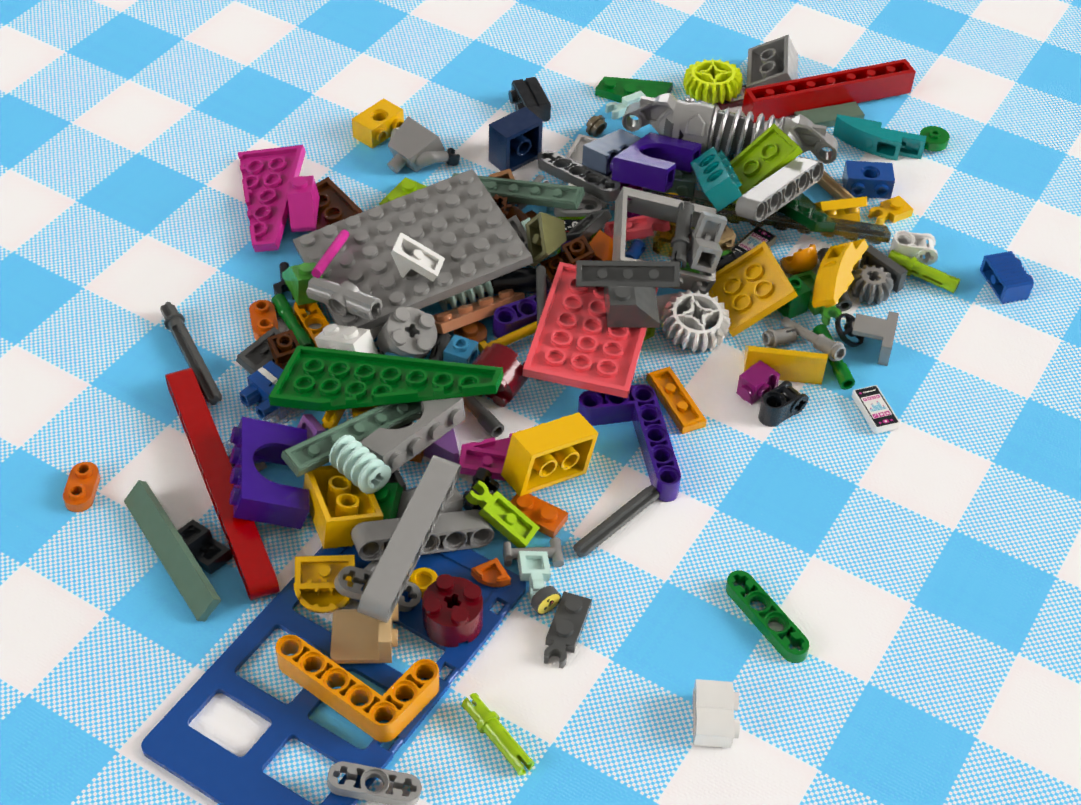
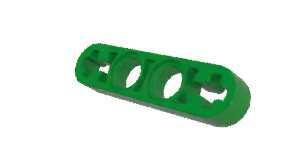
M742 570L731 572L726 582L728 596L785 660L791 663L803 662L807 657L810 647L807 637L749 573ZM753 601L762 602L766 608H764L763 610H755L750 606V603ZM770 622H779L783 625L784 629L774 631L769 628L768 624Z

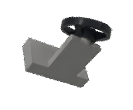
M889 311L887 320L856 313L855 318L851 314L843 313L836 318L835 328L840 339L850 347H857L862 344L864 337L882 340L877 364L888 366L899 313ZM841 318H846L845 331H842ZM845 335L855 336L859 339L858 343L850 341Z

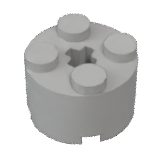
M398 307L378 334L377 342L380 351H383L384 354L390 352L401 356L424 359L437 341L435 319L431 314L417 308Z

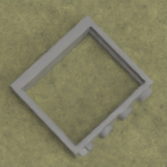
M623 186L615 200L612 261H641L625 257L627 212L676 223L678 206L682 202L684 208V201ZM692 203L694 204L691 227H696L702 211L716 214V208ZM680 269V287L673 289L686 291L689 289L693 293L699 289L701 294H706L716 282V270L714 274L700 271L698 274Z

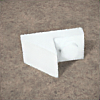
M402 232L398 235L391 251V255L402 278L412 269L429 280L434 281L438 277L445 260L444 257Z

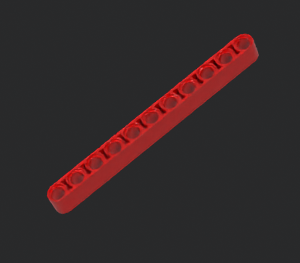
M187 368L166 374L165 379L169 393L250 601L280 592L276 574L255 522L233 517L234 505L229 503L230 494L234 487V484H230L232 465L193 369Z

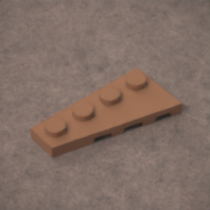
M506 289L498 292L499 295L484 297L477 302L432 315L435 319L437 333L445 334L494 315V311L497 308L524 299L525 294L514 292L513 289Z

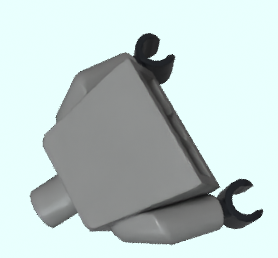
M409 116L400 127L392 130L388 147L394 157L387 165L394 173L397 174L404 166H407L414 172H418L423 167L434 163L446 162L450 166L459 164L460 154H455V149L448 148L447 151H444L445 148L439 136Z

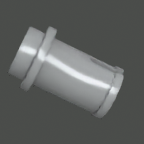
M793 326L777 330L768 328L763 332L762 340L766 347L775 348L779 344L796 342L797 332L794 331L795 328Z

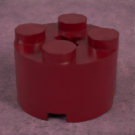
M493 343L491 347L487 345L472 364L503 367L504 376L497 393L485 396L491 398L496 405L505 407L529 377L522 376L525 362L521 365L516 359L519 355L515 351L502 344Z
M442 574L437 577L435 582L428 586L422 597V614L424 628L427 631L428 637L433 642L445 647H458V643L465 641L469 643L479 635L483 626V597L481 588L465 578Z

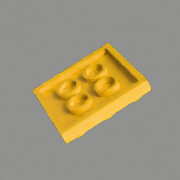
M765 241L717 271L716 282L709 290V296L711 298L718 296V303H725V309L729 310L731 324L728 329L732 337L798 296Z

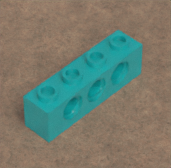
M713 146L690 163L705 195L719 212L742 196L739 189L742 184L724 152L721 150L718 153Z

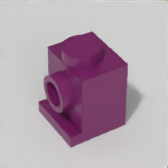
M760 360L739 375L736 394L753 405L760 398L762 399L766 392L778 387L780 374Z

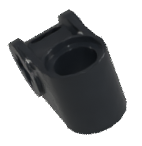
M786 380L763 395L758 419L765 426H778L791 416L800 413L807 405L809 397L806 394H800L792 387V383Z

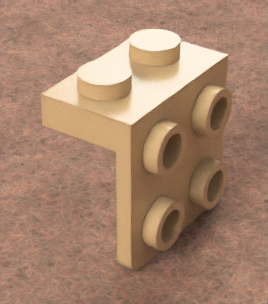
M397 603L387 623L357 612V609L335 610L332 617L331 660L337 664L392 663L393 647H398V629H393V622H399V603Z

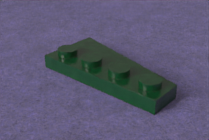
M803 193L778 210L813 232H834L836 222Z

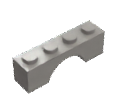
M462 397L421 401L423 415L418 421L400 429L378 428L360 442L371 453H374L378 459H381L384 465H388L392 474L466 419Z

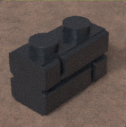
M530 77L524 81L523 79L513 80L508 95L510 103L515 104V110L526 107L542 119L543 122L549 121L551 104L538 79Z

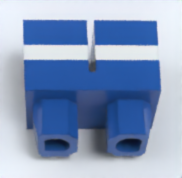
M272 360L247 377L248 386L239 394L241 402L247 408L257 402L260 403L256 406V413L263 421H267L274 416L282 421L287 411L292 408L270 405L269 395L283 372V369Z

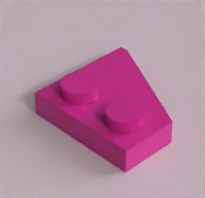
M513 433L509 434V438L495 440L492 437L484 439L482 442L462 444L459 464L461 465L460 474L474 476L477 469L482 467L491 472L492 479L506 481L501 473Z

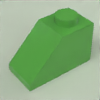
M315 262L290 266L282 272V278L298 306L319 302L308 298L306 293L308 282L313 278L311 272L316 266Z

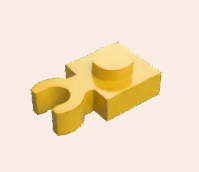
M896 196L880 202L879 207L871 208L868 217H877L875 224L881 226L888 219L895 223L911 217L913 208L903 198Z

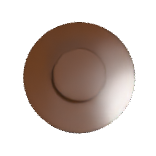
M479 321L454 330L455 335L477 341L478 343L484 340L487 342V329Z

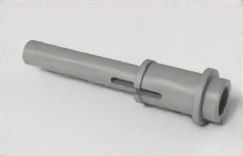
M788 317L782 319L781 325L783 327L793 326L797 335L813 343L815 349L828 354V358L831 361H840L846 355V348L842 342H835L824 334L817 335Z

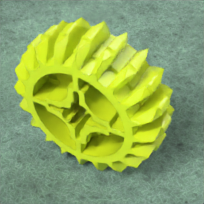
M713 58L711 60L703 59V62L696 61L695 64L689 65L684 74L683 85L686 94L690 95V98L696 99V101L702 100L713 105L718 102L723 104L724 100L731 102L732 98H737V95L742 90L743 78L740 69L736 68L735 64H730L729 61L723 62L721 59L713 60Z

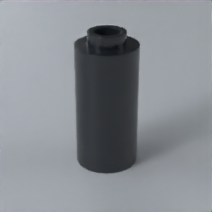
M537 267L520 268L490 280L494 294H498V292L506 289H513L514 292L520 293L536 292Z

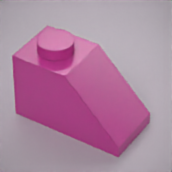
M314 175L290 177L287 196L291 232L315 231L320 196Z

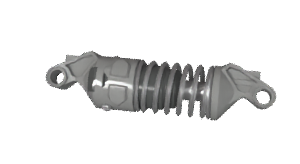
M667 93L655 98L641 96L639 102L630 104L626 108L622 125L626 130L635 132L650 124L660 135L702 144L700 154L705 153L714 146L718 153L722 150L726 157L734 153L736 157L771 125L775 124L776 118L774 115H771L766 130H764L765 117L761 113L757 118L755 128H753L754 115L752 111L748 112L746 117H743L740 109L736 113H733L729 107L725 111H721L719 106L708 104L705 101L695 102L694 98L685 97V100L677 99L671 93ZM801 114L794 117H781L778 127L799 145L803 151L802 153L811 151L817 160L824 164L832 163L836 159L838 141L826 131L827 126L814 124ZM630 115L638 117V120L630 118ZM829 147L832 151H824L822 148Z

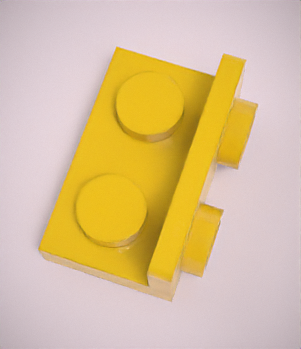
M867 196L814 203L832 218L836 225L860 222V208L868 206Z

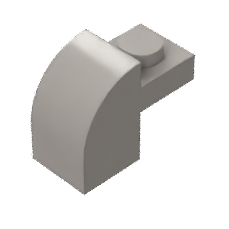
M706 211L701 212L695 230L691 229L689 238L691 248L687 253V262L691 269L711 274L715 273L723 253L719 241L728 221L725 216Z

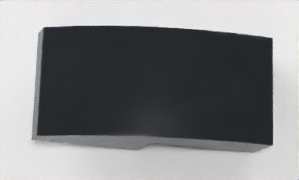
M193 519L177 530L200 567L209 574L214 573L234 558L231 549L213 539L210 530Z

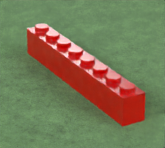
M906 59L746 88L742 111L745 116H747L748 112L752 111L754 115L753 122L756 123L761 113H763L765 121H767L771 115H774L776 119H780L783 116H793L794 112L850 102L861 103L911 93L916 71Z

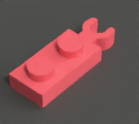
M644 215L627 218L626 241L654 236V231L671 230L669 221ZM614 221L607 222L604 228V233L612 239Z

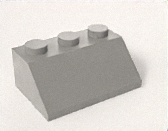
M789 34L748 49L746 88L798 79V53Z

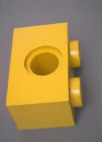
M383 98L352 118L353 137L373 149L391 137L394 128L402 125L404 122L403 109Z

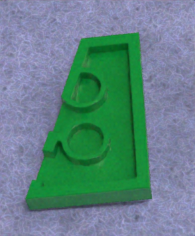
M604 76L595 89V95L622 103V97L638 91H642L646 97L655 98L659 95L670 93L673 88V82Z

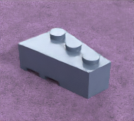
M619 129L583 145L582 165L610 178L612 174L610 163L613 157L641 138L623 129Z

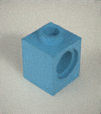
M454 334L443 351V361L472 364L478 357V342Z

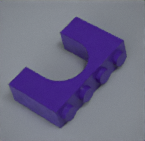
M650 132L613 157L610 163V171H612L611 180L665 193L674 184L675 169L687 172L693 171L690 162L700 156L702 144Z
M242 416L238 427H233L230 442L234 444L230 456V463L234 464L230 475V484H234V487L230 494L229 503L234 505V518L295 529L302 528L310 511L309 490L272 482L262 476L254 464L271 462L287 465L281 458L282 451L307 440V429Z

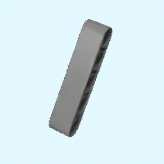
M801 156L797 157L739 197L735 207L737 216L758 222L765 220L817 183L823 176V162Z
M480 510L441 513L421 555L481 548L490 544L494 538V531L490 524L478 514ZM401 518L362 522L352 529L351 539L362 560H380Z

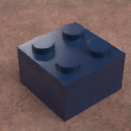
M523 107L490 123L488 161L500 171L511 169L513 172L536 160L537 155L542 152L543 120L528 108Z

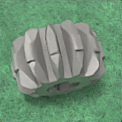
M863 265L862 269H856L853 274L854 280L850 284L852 297L859 298V302H868L869 306L872 302L880 305L882 301H887L894 286L891 273L884 272V267L878 269L875 265L872 267Z

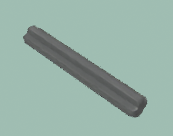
M652 485L646 487L574 544L573 549L577 556L580 558L587 556L657 500L659 492Z

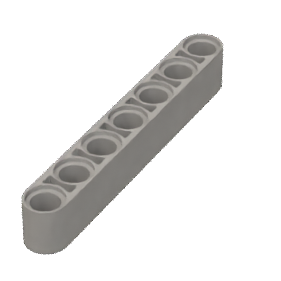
M433 455L361 596L357 612L385 623L389 621L457 482L461 470L460 464Z

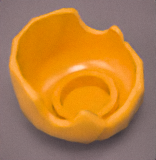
M810 244L808 248L798 249V252H795L793 256L783 257L780 260L783 271L796 275L816 267L818 262L816 245Z

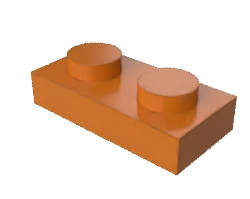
M516 493L510 501L540 527L539 532L551 538L557 535L568 520V512L531 494L519 496Z

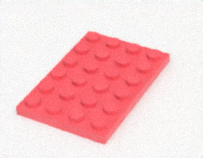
M559 262L523 367L522 376L628 399L647 328L607 327L604 287H576V265Z

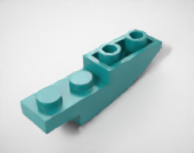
M837 114L833 135L848 145L872 155L898 161L899 156L915 159L922 158L927 136L881 128L882 122Z

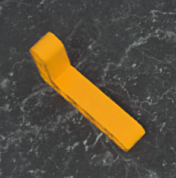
M288 634L282 636L276 642L277 662L282 673L379 742H389L395 739L439 692V668L430 659L416 661L383 695H380L300 637ZM364 703L362 706H356V704ZM383 720H388V721H389V722H387V723H379L380 721H383Z

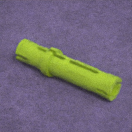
M892 250L888 255L890 259L908 270V276L913 275L953 294L961 279L919 262L918 258H910L895 250Z
M477 693L469 695L472 699L471 702L466 697L461 707L477 723L478 731L488 736L519 776L526 774V771L523 769L524 766L530 771L535 764L534 760L527 755L500 723L499 715L495 711H490Z

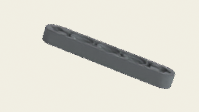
M544 151L537 155L538 168L566 183H571L577 187H584L585 192L603 201H615L621 191V185L618 181L611 180V178L557 152Z

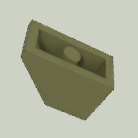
M539 212L525 224L528 250L533 259V263L530 266H537L567 241L565 224L562 219Z

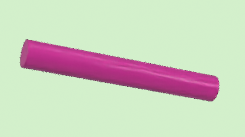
M341 230L312 270L313 277L320 278L350 236L347 230Z

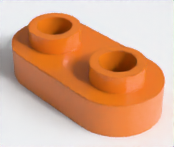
M258 300L250 305L253 336L256 340L273 327L279 330L275 306L272 302Z
M81 462L71 469L63 493L64 503L69 511L83 512L92 506L100 482V473L94 463Z

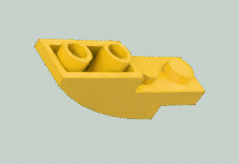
M865 239L830 246L821 261L816 275L812 296L813 308L821 306L829 308L839 302V298L848 290L849 285L854 280L851 273L854 265L862 258V255L868 248Z

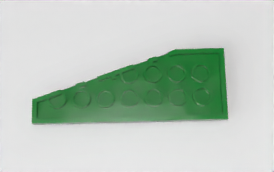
M297 345L269 395V402L272 406L330 411L496 394L504 374L503 367Z

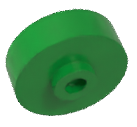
M927 126L920 131V135L927 136L924 149L937 152L947 148L950 136L945 129L937 126Z

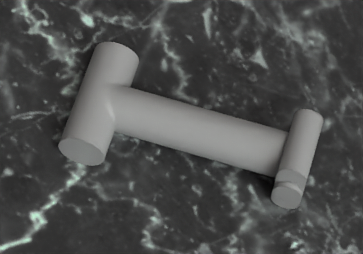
M558 537L551 538L549 541L550 547L511 548V542L506 541L503 544L504 565L506 567L511 566L512 560L517 559L519 551H547L548 558H552L553 566L562 567L564 565L561 539Z

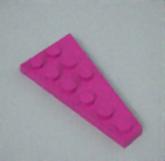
M303 145L238 152L241 164L240 170L243 176L242 184L245 203L248 208L247 216L250 221L251 241L255 252L279 250L289 214L287 196L289 178L300 175L306 153Z

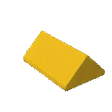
M745 345L744 372L761 360L780 374L779 380L822 385L828 354Z

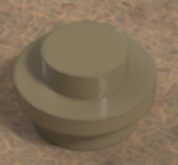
M602 115L591 117L586 124V132L594 137L599 136L607 127L605 118Z

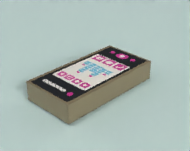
M756 226L730 248L729 251H748L764 241L770 248L776 243L777 236Z

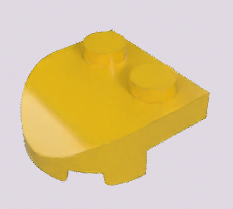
M355 555L295 556L294 591L300 604L305 609L314 613H332L347 606L352 598L339 594L335 589L334 580L344 567H355ZM351 576L345 578L349 587H352L354 584L351 581Z

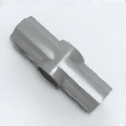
M313 277L308 282L306 290L308 298L327 304L333 312L340 316L351 313L367 320L376 321L381 315L383 307L381 299L360 292L357 286L351 282L344 281L340 285Z

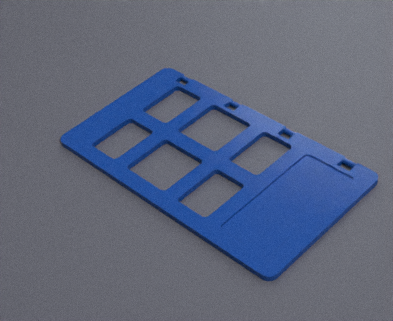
M355 545L323 549L322 546L314 555H355V567L362 569L372 562L362 560ZM471 549L420 556L414 570L422 567L430 568L438 576L449 574L452 577L465 578L481 588L483 597V626L481 632L473 641L458 643V647H445L436 644L427 635L423 625L422 597L413 610L409 612L399 611V622L393 623L442 649L445 653L436 662L439 672L444 666L452 669V671L444 680L439 677V692L403 729L391 747L386 750L380 746L383 742L375 739L366 749H358L309 719V716L322 701L305 688L300 691L292 702L285 704L236 674L276 629H282L291 635L300 637L330 658L332 632L294 611V608L300 603L294 591V576L143 739L141 743L143 754L219 805H314L263 773V770L290 739H297L335 763L344 761L385 769L393 759L394 754L403 743L405 744L449 689L450 684L458 674H461L501 624L502 619L521 599L526 591V581H520L519 575L504 568L511 578V585L490 587L479 583L471 575V568L490 560ZM407 591L402 593L405 597V602H409L412 599L408 597ZM497 601L504 604L498 614L490 611ZM385 663L338 664L346 671L355 672L386 691L403 675ZM222 693L271 723L266 732L246 755L242 757L236 756L189 726L190 722L216 694ZM346 774L339 781V784H344L348 780L346 779ZM357 775L355 788H359L360 775ZM373 777L366 780V788L369 789L377 778ZM330 792L319 805H356L360 799L339 796Z

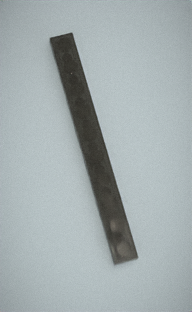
M651 192L653 194L715 208L710 202V200ZM734 203L729 204L719 212L716 210V214L725 216L728 220L727 222L739 224L742 221L748 222L755 227L769 225L782 231L790 228L796 229L803 234L813 232L778 210L761 222L737 216L735 211L736 204ZM832 218L836 222L834 232H817L825 237L838 235L851 241H857L858 238L866 239L873 244L889 243L891 232L885 225Z

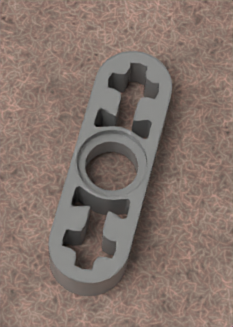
M346 566L335 577V589L343 596L360 600L373 571ZM347 576L352 577L351 581L354 583L352 587L347 586V581L345 580ZM365 579V580H366V583L364 584V587H363V585H362L361 583H362L363 580ZM408 581L404 591H407L408 597L412 599L409 602H405V597L401 595L398 603L399 611L402 612L413 610L421 600L419 587L413 582Z
M344 761L333 764L329 769L327 786L336 795L387 805H415L420 798L422 790L420 780L412 774ZM340 773H345L346 779H348L344 784L338 783L337 777L340 776ZM357 775L361 776L359 788H355ZM373 777L378 778L383 782L384 787L378 792H372L366 788V780ZM390 781L394 782L392 793L387 794ZM404 785L410 786L411 792L409 796L402 795Z

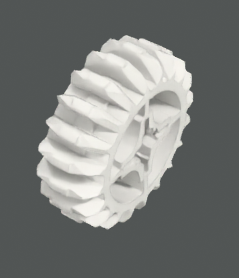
M688 289L685 294L679 291L676 296H671L666 305H664L661 316V323H663L662 331L666 332L667 339H673L674 345L681 344L683 350L687 347L691 348L693 353L696 349H700L704 353L707 348L713 351L716 345L720 346L725 337H727L728 328L731 324L729 310L725 309V303H718V296L711 298L709 291L706 294H701L699 289L695 293Z

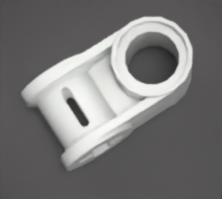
M898 231L893 236L888 255L892 250H895L910 258H918V261L925 265H931L938 259V253L934 249L936 245L935 237L929 233Z

